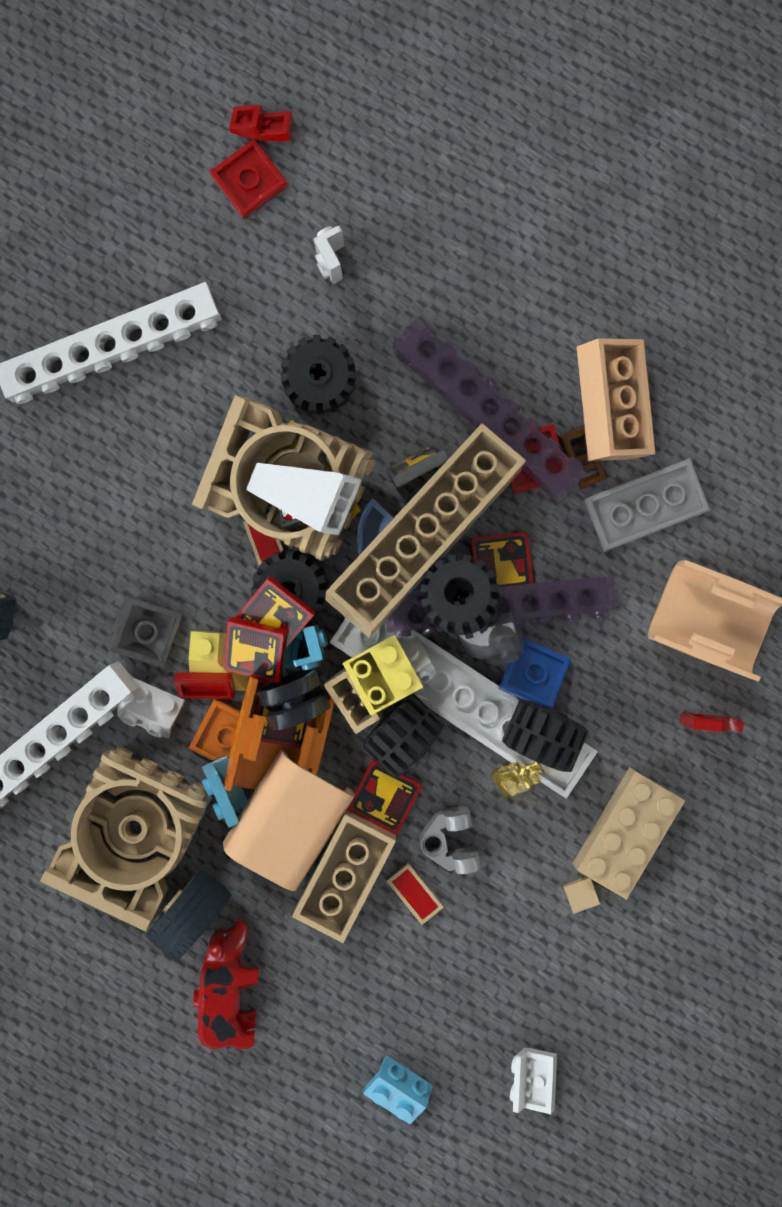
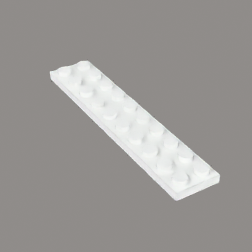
M392 615L370 638L345 618L329 643L352 658L393 635H396L400 644L417 636L437 674L429 682L423 684L424 688L414 692V694L431 710L567 799L598 752L597 750L584 743L572 772L552 769L511 750L502 742V738L518 704V698L499 690L497 684Z

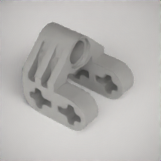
M461 805L436 810L419 836L422 852L448 871L455 870L457 874H469L482 868L479 853L475 847L448 851L445 834L442 830L446 828L447 831H460L472 827L473 823L468 807ZM431 836H436L440 839L439 845L433 849L427 848L425 846L426 840Z

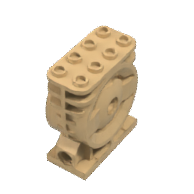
M235 395L192 505L200 509H209L226 518L241 515L257 531L282 540L288 546H295L305 554L315 555L316 559L322 561L330 558L332 554L336 555L342 544V540L339 539L343 528L347 529L352 521L353 513L350 511L354 502L358 503L365 488L361 486L365 475L370 476L376 460L372 459L373 452L359 448L355 444L348 443L337 436H332L309 425L283 423L278 410L266 406L253 398ZM250 431H253V432L256 433L255 435H253L252 437H250V438L247 440ZM298 434H301L295 449L280 452L272 458L269 464L327 471L321 460L325 452L327 456L326 461L330 466L331 472L361 479L362 481L339 535L319 532L305 523L299 525L298 529L281 528L279 508L272 505L267 516L269 503L246 490L256 464H266L272 454L284 446L294 444Z
M117 746L116 749H109L102 754L100 758L101 763L93 773L94 778L88 784L86 795L74 815L71 827V840L59 846L50 867L45 870L40 882L146 931L157 917L169 890L165 877L182 860L212 796L208 797L202 784L194 782L191 785L184 782V777L181 774L171 770L165 773L157 769L158 764L146 758L140 761L132 757L133 752ZM105 790L114 796L129 790H144L153 793L169 809L175 828L169 826L168 815L164 807L147 795L130 794L116 801L102 793ZM91 820L94 821V822H96V823H99V824L103 825L104 835H105V839H106L107 843L105 842V840H104V838H103L102 828L99 827V826H97V825L94 824V823H91ZM131 821L140 823L142 827L141 833L132 831L130 828ZM158 851L170 857V859L158 855L146 861H130L121 858L117 854L129 859H142ZM131 890H137L135 894L130 892Z

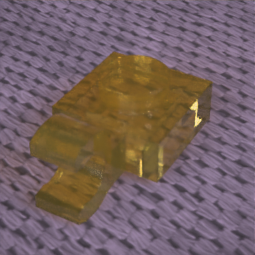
M515 762L493 770L491 777L504 798L529 791L531 785L541 782L542 779L539 775L544 773V769L538 762L521 768L520 764Z

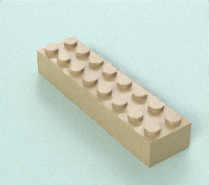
M481 424L326 591L325 600L370 638L424 579L428 570L431 571L435 567L434 563L446 555L521 472L526 460L484 424Z

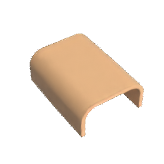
M681 560L675 565L669 576L651 621L648 639L748 679L759 681L761 677L752 673L753 665L776 610L782 606V598L698 564Z
M280 749L238 816L239 823L232 826L223 841L224 851L229 857L244 867L287 890L296 891L329 840L355 794L349 787L343 791L300 767L288 758L285 750Z

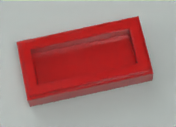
M175 673L174 682L179 698H235L236 690L232 673Z

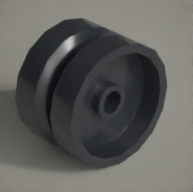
M317 668L301 670L283 676L279 683L270 682L256 691L262 706L273 707L266 714L271 730L276 731L296 726L330 709L331 705L326 692L314 691L321 684Z

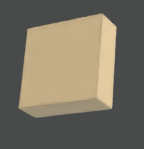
M589 877L563 885L573 914L600 904L592 880Z

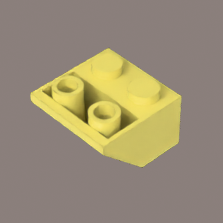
M396 635L343 663L370 716L424 688Z

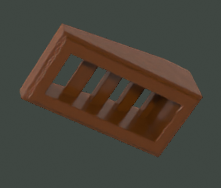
M585 425L557 435L580 490L607 479L601 461H592L581 467L578 465V462L588 459L587 452L577 456L574 454L576 450L583 447L587 448ZM579 436L582 437L583 441L571 445L570 440ZM593 468L596 469L597 473L585 478L582 477L581 473Z

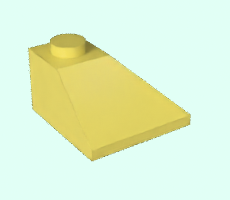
M191 631L189 648L190 672L232 673L235 690L246 691L249 676L224 670L226 633Z

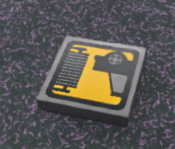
M433 443L385 470L392 482L397 487H400L445 463L448 457L441 447Z

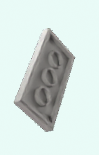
M690 458L583 499L603 552L710 511Z

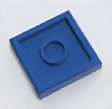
M523 638L524 653L517 661L508 663L498 689L524 701H530L542 707L545 705L553 708L571 658Z

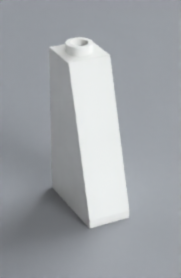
M257 463L246 490L319 532L339 535L362 480L336 472Z

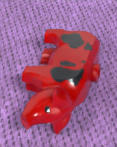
M238 918L233 927L226 930L218 929L211 936L202 965L200 989H194L193 1007H198V1038L201 1045L209 1049H220L227 1046L237 1049L254 1047L255 1030H247L255 1028L256 1010L242 1011L239 1008L241 989L250 988L251 985L258 984V968L243 966L239 959L244 949L248 932V924L241 918Z

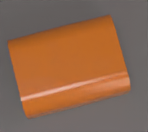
M250 676L223 781L225 790L231 791L232 786L255 790L280 749L285 750L288 758L294 763L317 776L334 706V700L331 695L326 693L331 705L330 709L311 720V725L306 727L301 748L261 742L266 717L254 714L257 700L256 691L259 689L260 683L268 684L271 681Z

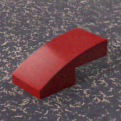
M261 105L233 107L229 130L233 134L250 139L278 142L290 141L294 119L291 111L263 113Z

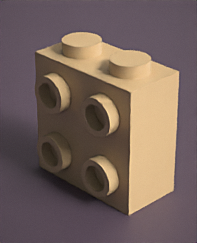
M345 668L332 675L324 684L355 734L382 717L385 709L370 716Z

